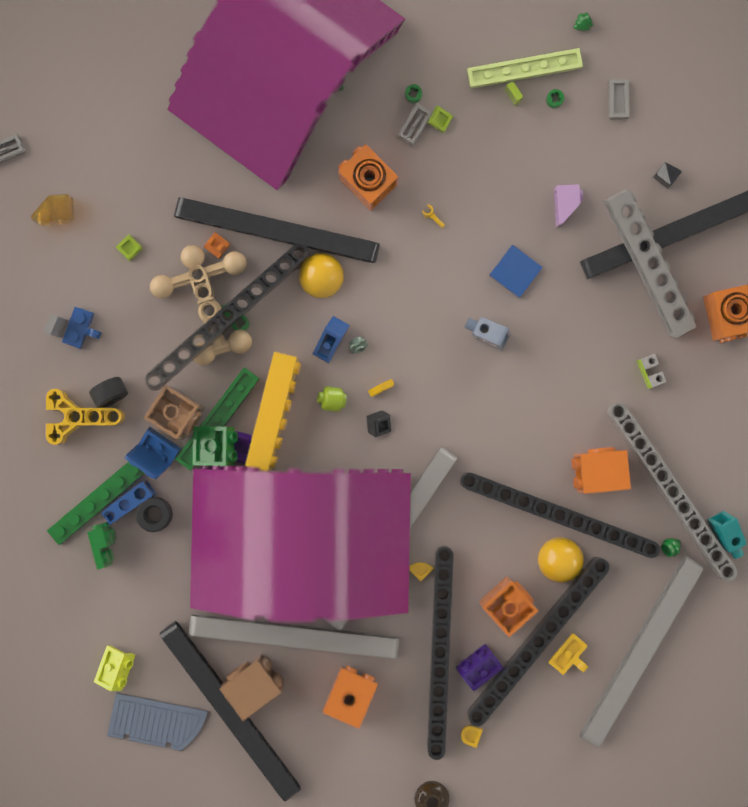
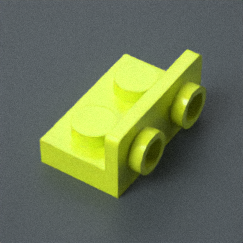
M107 646L94 683L109 691H122L127 683L130 669L134 664L135 654L125 653L113 646Z

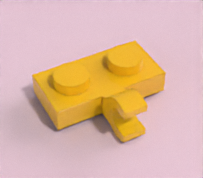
M572 632L548 660V663L562 675L566 673L572 664L584 673L588 666L578 657L588 645Z

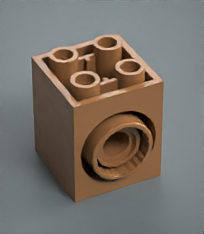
M165 385L144 419L172 437L184 440L193 431V427L197 425L205 407L174 387Z
M262 654L250 663L246 661L233 670L220 687L221 692L243 721L280 694L284 686L282 683L284 682L283 677L279 672H274L271 668L273 666L272 662L267 656L263 657Z

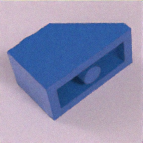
M333 316L324 328L313 355L330 363L350 325Z

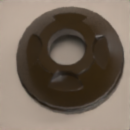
M437 781L424 782L415 792L416 807H429L427 800L430 797L438 799L436 807L449 806L448 790Z

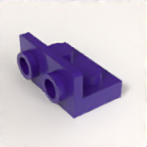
M486 644L476 649L473 654L456 666L461 677L473 691L477 690L504 668Z

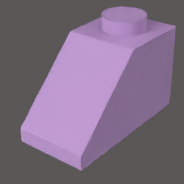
M579 184L559 185L554 188L556 227H560L583 201V190H580Z

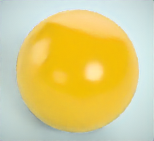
M316 253L307 257L300 266L299 282L302 289L310 296L327 298L334 295L341 288L344 280V271L340 262L332 255Z
M555 537L548 540L541 547L538 554V565L542 574L549 580L557 583H566L572 581L580 574L584 565V556L579 545L573 540L566 537Z

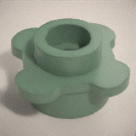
M361 336L349 342L351 353L358 354L363 352L368 346L367 340Z

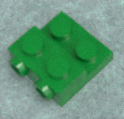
M193 427V465L234 466V462L237 460L234 443L238 439L235 427Z
M108 522L92 526L93 530L87 532L97 570L112 565L114 560L113 551L108 546L115 544L117 536L114 528L112 529Z

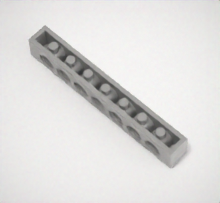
M629 189L622 190L604 200L603 202L670 336L678 338L696 328L697 326L694 322L696 318L686 306L688 302L685 296L680 294L678 290V281L675 277L672 278L669 272L671 270L669 263L663 260L661 255L662 249L658 243H655L653 239L654 233L644 221L645 215L641 209H638L634 193L629 191ZM626 206L630 210V213L627 217H625L622 212L623 208ZM633 224L638 226L636 234H633L631 231ZM642 241H645L647 245L644 251L640 249ZM651 258L655 260L653 268H650L648 265ZM662 275L663 283L658 285L657 278ZM670 292L672 298L667 302L665 296ZM679 309L680 316L675 319L674 312Z

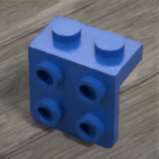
M149 427L139 444L126 454L125 459L132 466L143 471L148 477L157 479L172 465L181 448Z

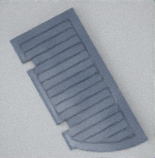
M116 693L107 736L123 739L124 734L130 735L129 741L164 748L168 742L172 743L171 749L183 751V748L199 733L208 711Z

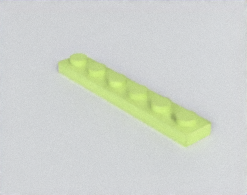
M580 48L471 67L467 68L470 89L578 70L582 69L583 64Z

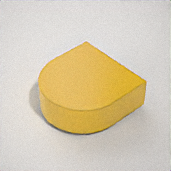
M474 725L464 726L460 733L462 741L466 745L477 748L483 729Z

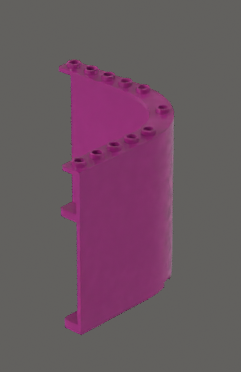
M216 0L217 4L209 14L201 30L193 38V47L187 53L188 59L180 70L182 74L174 85L176 89L169 98L170 103L167 110L274 189H280L287 182L316 124L328 106L325 102H327L332 93L334 95L345 82V75L349 71L353 72L365 59L399 32L405 18L382 1Z
M201 465V469H193L190 608L254 620L257 618H268V621L315 622V619L342 621L408 613L411 473H403V469H391V473H389V469H377V473H375V469H363V473H360V469H348V473H345V469H333V473L301 472V468H289V472L260 471V467Z

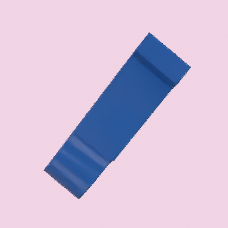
M147 480L142 481L111 504L101 514L111 525L137 508L142 502L157 495V493Z

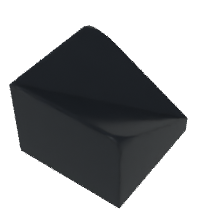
M664 162L653 178L668 189L682 171Z
M378 411L366 416L368 433L375 438L391 432L390 414L385 411Z

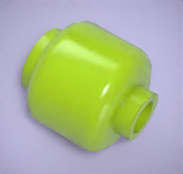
M326 386L322 392H318L317 403H320L321 409L324 411L339 412L346 405V393L341 388Z

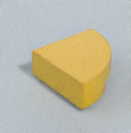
M390 379L368 390L370 397H374L395 384Z
M424 562L413 563L409 566V571L420 582L434 569L433 566Z

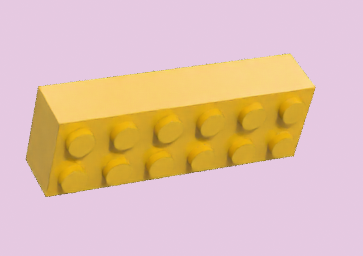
M278 352L273 353L245 466L260 467V470L271 471L272 468L276 467L278 457L275 456L276 450L281 448L283 438H280L281 430L285 431L287 419H284L286 411L290 412L292 401L289 400L290 394L294 393L296 389L295 374L299 375L301 364L297 357Z

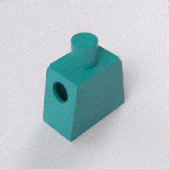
M725 511L708 518L707 522L722 548L731 553L734 559L742 557L744 555L742 547L746 546L747 542L737 518Z

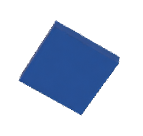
M512 244L489 276L520 298L543 267Z

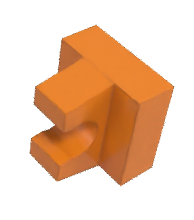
M215 232L203 247L220 259L231 244Z

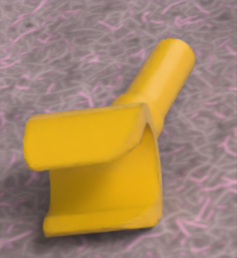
M427 204L431 212L425 213L422 210L423 216L431 218L443 228L445 224L434 214L433 207Z

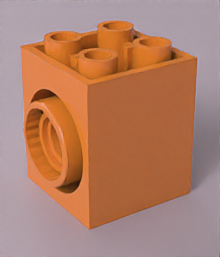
M365 144L363 147L358 146L353 151V156L349 160L345 159L338 166L339 180L371 211L398 185V176ZM371 177L374 180L366 181L365 179Z
M748 284L712 292L703 296L713 341L719 340L720 343L737 339V336L739 339L748 337Z
M615 447L588 449V453L574 454V458L571 459L572 469L576 473V477L573 478V485L577 492L586 494L631 489L627 450H615Z
M507 576L478 601L508 637L538 612V609L532 604L534 599L518 581L513 583Z
M346 665L345 668L340 667L322 712L359 729L378 684L374 681L375 678L366 673H363L362 676L356 674L357 669ZM348 694L354 696V700L350 704L344 702V697Z

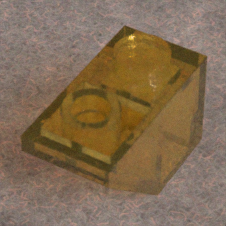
M69 194L49 195L31 215V220L38 223V225H49V222L56 221L57 224H67L68 221L74 220L73 197Z

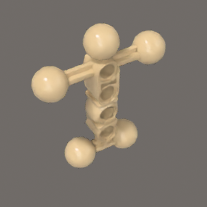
M188 245L182 250L180 257L182 264L190 268L189 272L172 278L166 275H158L152 279L150 291L156 298L165 299L173 293L175 288L191 284L196 298L199 299L197 301L199 305L198 315L206 323L222 309L214 297L209 277L225 272L231 275H239L246 269L247 259L241 252L233 251L228 253L222 262L202 267L201 265L205 259L203 250L199 246ZM199 270L202 271V278L199 280L194 279V273ZM205 288L208 289V296L201 298L200 291ZM211 306L214 307V314L207 316L205 313L206 309ZM214 325L209 326V332H211V329ZM236 330L230 334L228 340H225L224 333L213 345H210L193 361L198 365L205 366L212 363L216 355L233 351L237 354H243L251 348L252 338L248 332ZM199 342L195 345L202 346L204 342Z

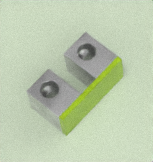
M655 354L636 361L647 389L666 382L662 371L651 376H647L645 371L659 364Z

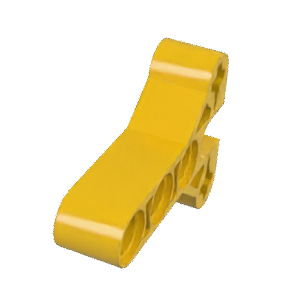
M51 389L46 395V410H60L64 414V419L61 423H46V440L53 445L65 443L68 436L80 426H117L125 420L124 412L117 408H80L68 398L67 393L63 390ZM54 396H60V399L54 400ZM75 412L80 414V419L77 422L72 418ZM94 412L99 414L97 422H94L91 418ZM113 412H117L119 416L116 422L111 420ZM54 434H60V438H54Z

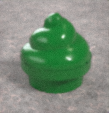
M580 13L577 16L573 26L575 30H591L590 27L594 26V23L589 13Z
M674 538L665 539L661 545L662 552L667 557L677 556L680 553L681 541Z

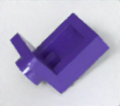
M236 431L238 434V439L234 443V450L237 452L236 462L246 464L253 435Z

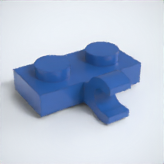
M74 307L62 343L82 349L87 335L99 339L102 332L89 328L94 313Z

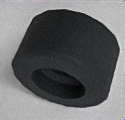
M113 377L94 386L89 394L97 408H105L122 400L127 396L128 391L120 377Z
M149 498L142 502L136 510L137 523L148 532L161 531L172 521V507L163 498ZM151 507L159 508L162 513L161 519L157 522H152L147 517V512Z

